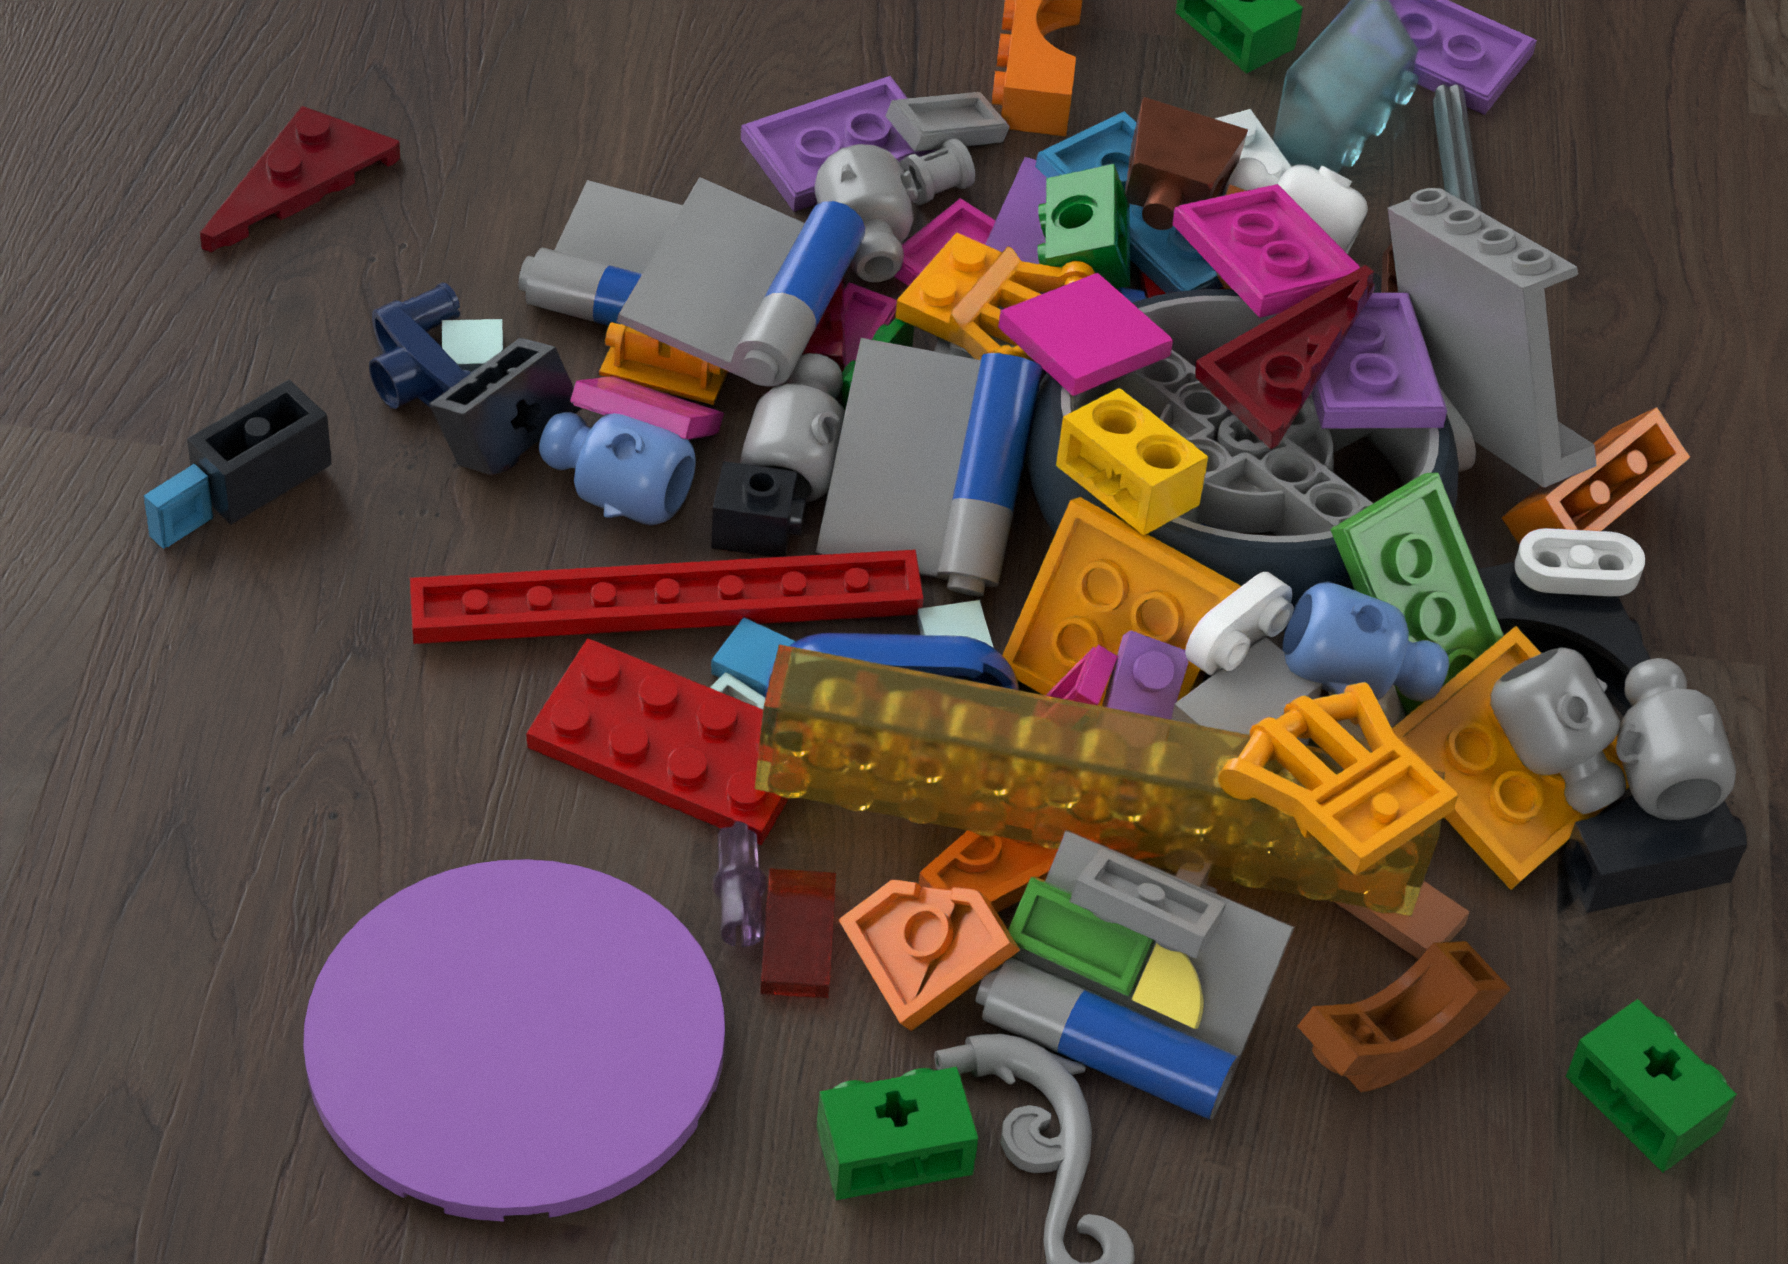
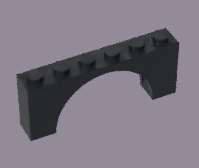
M1515 562L1477 569L1503 635H1506L1517 626L1541 653L1563 647L1575 650L1583 655L1596 678L1606 683L1607 688L1604 692L1609 702L1624 717L1632 707L1624 692L1627 675L1633 667L1649 660L1650 657L1642 643V633L1637 621L1627 615L1619 597L1556 594L1536 591L1520 580L1515 571ZM1631 795L1607 812L1575 822L1562 862L1586 912L1589 913L1730 883L1743 853L1746 851L1747 836L1743 823L1737 816H1732L1725 801L1709 813L1684 820H1668L1646 813L1640 808L1633 795Z

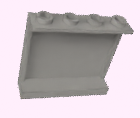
M1426 188L1416 191L1409 200L1388 207L1398 293H1409L1439 387L1469 426L1474 441L1544 488L1597 466L1595 445L1558 422L1544 288L1577 276V266L1441 188Z

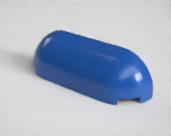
M818 633L809 635L792 643L776 658L770 668L767 686L763 693V697L776 706L859 707L851 698L857 674L879 679L878 685L893 700L909 704L912 694L924 691L955 702L970 704L988 710L1020 711L1018 681L1012 667L1002 654L983 641L968 636L858 633Z

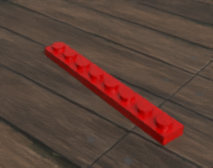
M916 549L410 578L413 644L738 625L743 617L757 624L918 615V609L923 608V592Z

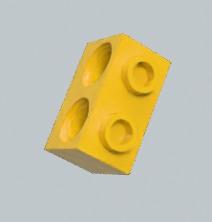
M1118 388L1063 416L1056 466L1143 536L1200 505L1208 456L1122 389Z

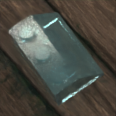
M1351 0L1286 71L1273 141L1290 165H1307L1317 170L1322 165L1336 173L1344 165L1352 167L1360 156L1364 143L1371 134L1374 136L1380 135L1396 105L1404 106L1412 97L1419 79L1418 75L1413 73L1418 48L1389 0Z

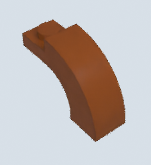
M1467 941L1433 942L1410 969L1385 989L1356 1003L1313 1006L1297 1027L1313 1044L1312 1052L1323 1066L1334 1073L1346 1076L1360 1092H1366L1384 1087L1409 1075L1446 1051L1475 1027L1503 999L1511 988Z

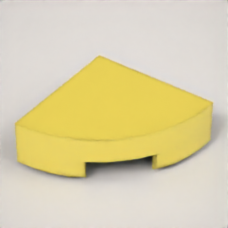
M1156 943L1132 1000L1191 1028L1198 1029L1202 1019L1204 999L1197 972L1186 954L1165 949Z

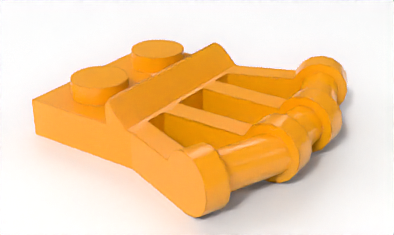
M956 232L897 299L895 318L964 348L977 360H981L983 354L1001 353L1034 361L998 328L1001 310L998 306L1008 308L1041 295L1038 292H1049L1093 275L1095 271L1090 265L1081 261H1072L1066 263L1063 267L1023 262L1009 246L1003 252H1000ZM989 335L1012 344L1014 347L1009 345L1000 346Z
M1366 682L1348 685L1344 693L1316 699L1300 696L1286 704L1282 716L1277 719L1266 717L1251 727L1250 740L1239 757L1228 760L1218 775V782L1221 788L1233 798L1239 800L1255 798L1294 817L1301 834L1306 839L1313 835L1355 876L1453 812L1459 795L1395 736L1372 689ZM1350 719L1353 724H1359L1372 753L1337 722ZM1297 738H1311L1344 771L1336 775ZM1268 760H1277L1306 788L1264 769V766Z

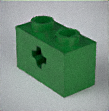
M1636 999L1579 1040L1565 1076L1662 1173L1721 1131L1737 1096L1728 1086L1724 1076L1715 1067L1704 1063L1678 1038L1674 1028L1665 1019L1655 1016L1639 999Z
M957 1067L941 1070L918 1068L903 1074L901 1077L868 1083L861 1080H851L843 1082L833 1089L819 1091L816 1129L835 1200L973 1175L978 1135Z

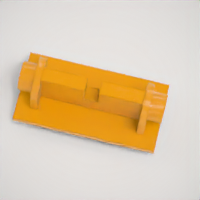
M611 322L605 337V345L610 346V349L599 370V375L604 377L614 376L650 389L714 405L729 371L623 324Z

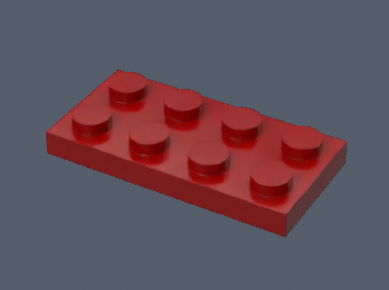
M587 638L527 731L526 737L527 748L762 845L818 750L820 732Z

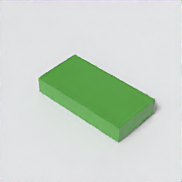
M1036 876L1031 877L1008 929L1016 944L1027 951L1128 997L1132 996L1156 941L1118 923H1110L1099 919L1091 911L1069 902L1072 895L1071 892Z

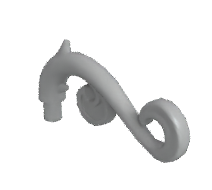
M1005 1034L966 1037L965 1045L935 1051L934 1058L937 1070L957 1067L959 1074L971 1072L976 1078L995 1074L1008 1084L1015 1083L1014 1077H1018L1034 1085L1052 1104L1060 1124V1134L1058 1137L1049 1139L1040 1135V1131L1049 1128L1051 1113L1041 1107L1032 1105L1013 1109L1003 1121L1001 1131V1146L1004 1153L1019 1169L1031 1173L1058 1170L1045 1220L1043 1242L1046 1263L1134 1264V1244L1127 1231L1114 1221L1103 1216L1084 1215L1077 1224L1079 1233L1088 1234L1100 1242L1103 1255L1098 1260L1091 1263H1079L1071 1258L1063 1242L1067 1222L1077 1199L1091 1155L1092 1129L1088 1105L1079 1083L1072 1076L1084 1073L1086 1070L1085 1065L1055 1055L1044 1047L1022 1037Z

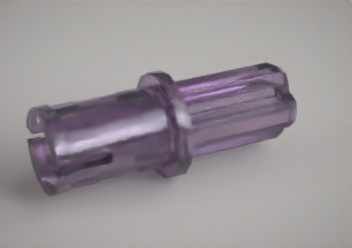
M735 822L732 827L721 828L717 834L719 871L713 878V891L721 900L722 924L720 931L723 941L735 946L736 926L740 925L741 947H748L761 941L764 936L761 896L766 890V876L759 869L757 834L754 831L748 830L746 823Z

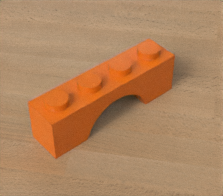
M1005 0L1002 30L1012 31V34L1000 33L996 67L1007 68V71H995L991 104L1002 106L1001 117L1009 125V130L1057 136L1067 135L1076 57L1054 47L1044 36L1063 27L1079 25L1083 0Z

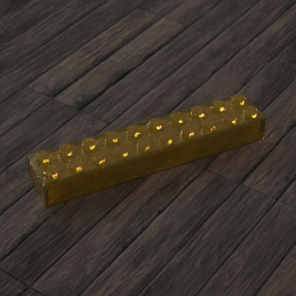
M780 644L763 707L755 780L756 790L772 792L785 798H803L839 805L852 811L865 810L906 818L909 821L920 824L932 823L968 830L981 836H999L1035 843L1048 849H1058L1065 831H1070L1145 864L1170 869L1175 873L1179 869L1200 872L1204 868L1205 863H1210L1211 868L1208 877L1236 882L1245 887H1263L1299 894L1312 900H1330L1366 907L1379 913H1397L1412 916L1440 836L1441 820L1437 821L1355 876L1313 835L1306 839L1301 834L1294 817L1255 798L1249 800L1233 798L1221 788L1218 782V775L1228 760L1239 757L1250 740V735ZM1306 746L1336 775L1344 771L1323 749ZM1268 760L1264 766V769L1306 788L1277 760ZM1433 770L1443 780L1445 779V772Z

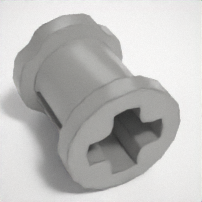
M956 138L944 141L941 149L921 157L912 154L900 161L903 171L909 170L913 177L919 196L913 202L918 205L928 203L933 199L934 194L952 187L965 189L972 186L975 182V168L971 155L966 146Z

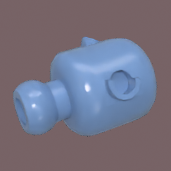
M572 412L556 414L546 424L539 443L540 456L549 466L557 470L575 469L574 484L577 495L587 503L604 509V517L606 518L623 516L646 525L666 522L679 511L686 500L695 474L696 457L693 445L688 439H683L679 435L658 426L616 413L604 415L592 427H589L584 419Z
M1330 582L1318 583L1303 593L1294 607L1293 615L1286 626L1282 641V651L1285 652V661L1290 671L1301 678L1322 683L1323 690L1332 692L1335 695L1344 693L1348 685L1366 682L1372 689L1377 701L1384 697L1392 685H1395L1405 697L1423 702L1431 700L1438 694L1445 681L1449 667L1448 654L1439 644L1428 640L1414 643L1408 641L1409 629L1405 616L1398 608L1387 602Z

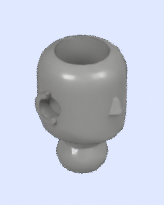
M865 144L842 148L830 155L818 170L815 180L817 204L824 201H835L843 203L857 212L866 228L865 237L850 263L851 269L858 277L868 282L886 281L895 276L902 266L904 260L902 243L908 237L913 224L914 213L911 202L919 198L918 191L910 171L904 172L900 162L889 151L875 145Z
M809 353L799 358L794 370L786 381V385L772 388L759 399L744 442L740 464L797 472L796 497L805 498L806 503L818 500L829 491L845 415L844 408L835 400L840 395L843 386V375L840 367L835 361L826 356Z
M1561 647L1536 655L1505 673L1494 684L1490 694L1491 707L1522 764L1533 773L1547 776L1560 773L1565 781L1564 794L1566 801L1574 810L1587 814L1609 805L1625 793V774L1617 764L1608 761L1603 752V749L1614 741L1621 724L1604 692L1607 688L1606 683L1596 678L1583 655L1575 650Z
M1656 658L1637 664L1631 669L1625 681L1624 692L1632 707L1620 721L1621 726L1616 745L1617 755L1623 763L1630 791L1640 808L1660 819L1684 820L1709 813L1722 804L1732 792L1736 776L1735 761L1721 716L1710 697L1697 690L1687 689L1686 676L1682 669L1668 659Z

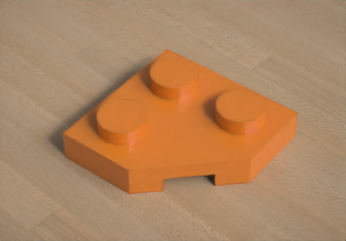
M890 880L838 919L899 1023L910 1031L921 1025L983 979L984 976L991 973L1020 951L989 899L978 890L952 887V890L922 887L916 882Z

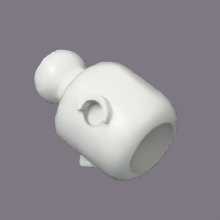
M1250 157L1242 158L1235 167L1222 193V196H1225L1229 184L1247 191L1278 184L1347 254L1357 238L1368 212L1367 201L1362 194L1349 187L1352 181L1322 165L1319 170L1307 165H1295L1287 169L1279 179L1268 173L1261 161Z

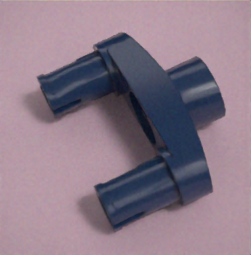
M439 283L435 288L404 302L394 300L372 312L375 335L383 354L369 362V373L377 393L391 408L396 409L416 398L430 407L429 403L473 372L465 369L462 370L427 333L429 330L441 325L442 320H455L460 316L458 297L447 283Z

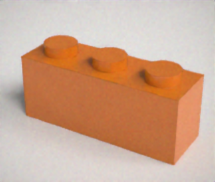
M1656 407L1612 428L1594 442L1597 466L1545 488L1542 486L1538 487L1502 516V520L1520 545L1525 535L1537 529L1602 531L1685 463L1690 456L1659 409Z

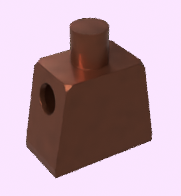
M1144 97L1130 150L1125 188L1129 204L1144 207L1142 218L1150 227L1157 230L1172 228L1175 207L1222 196L1231 174L1240 161L1248 129Z

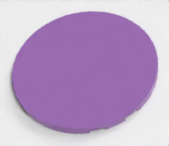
M522 859L476 863L439 873L399 891L360 919L341 939L317 977L308 1003L304 1022L303 1043L307 1079L314 1105L325 1128L337 1146L354 1165L372 1180L402 1198L410 1195L421 1201L443 1207L445 1214L476 1220L504 1221V1216L532 1215L548 1212L549 1218L595 1206L633 1188L658 1171L692 1136L698 1127V1119L707 1107L712 1093L716 1092L722 1071L725 1048L724 1007L714 971L699 943L667 908L641 890L605 873L556 861Z

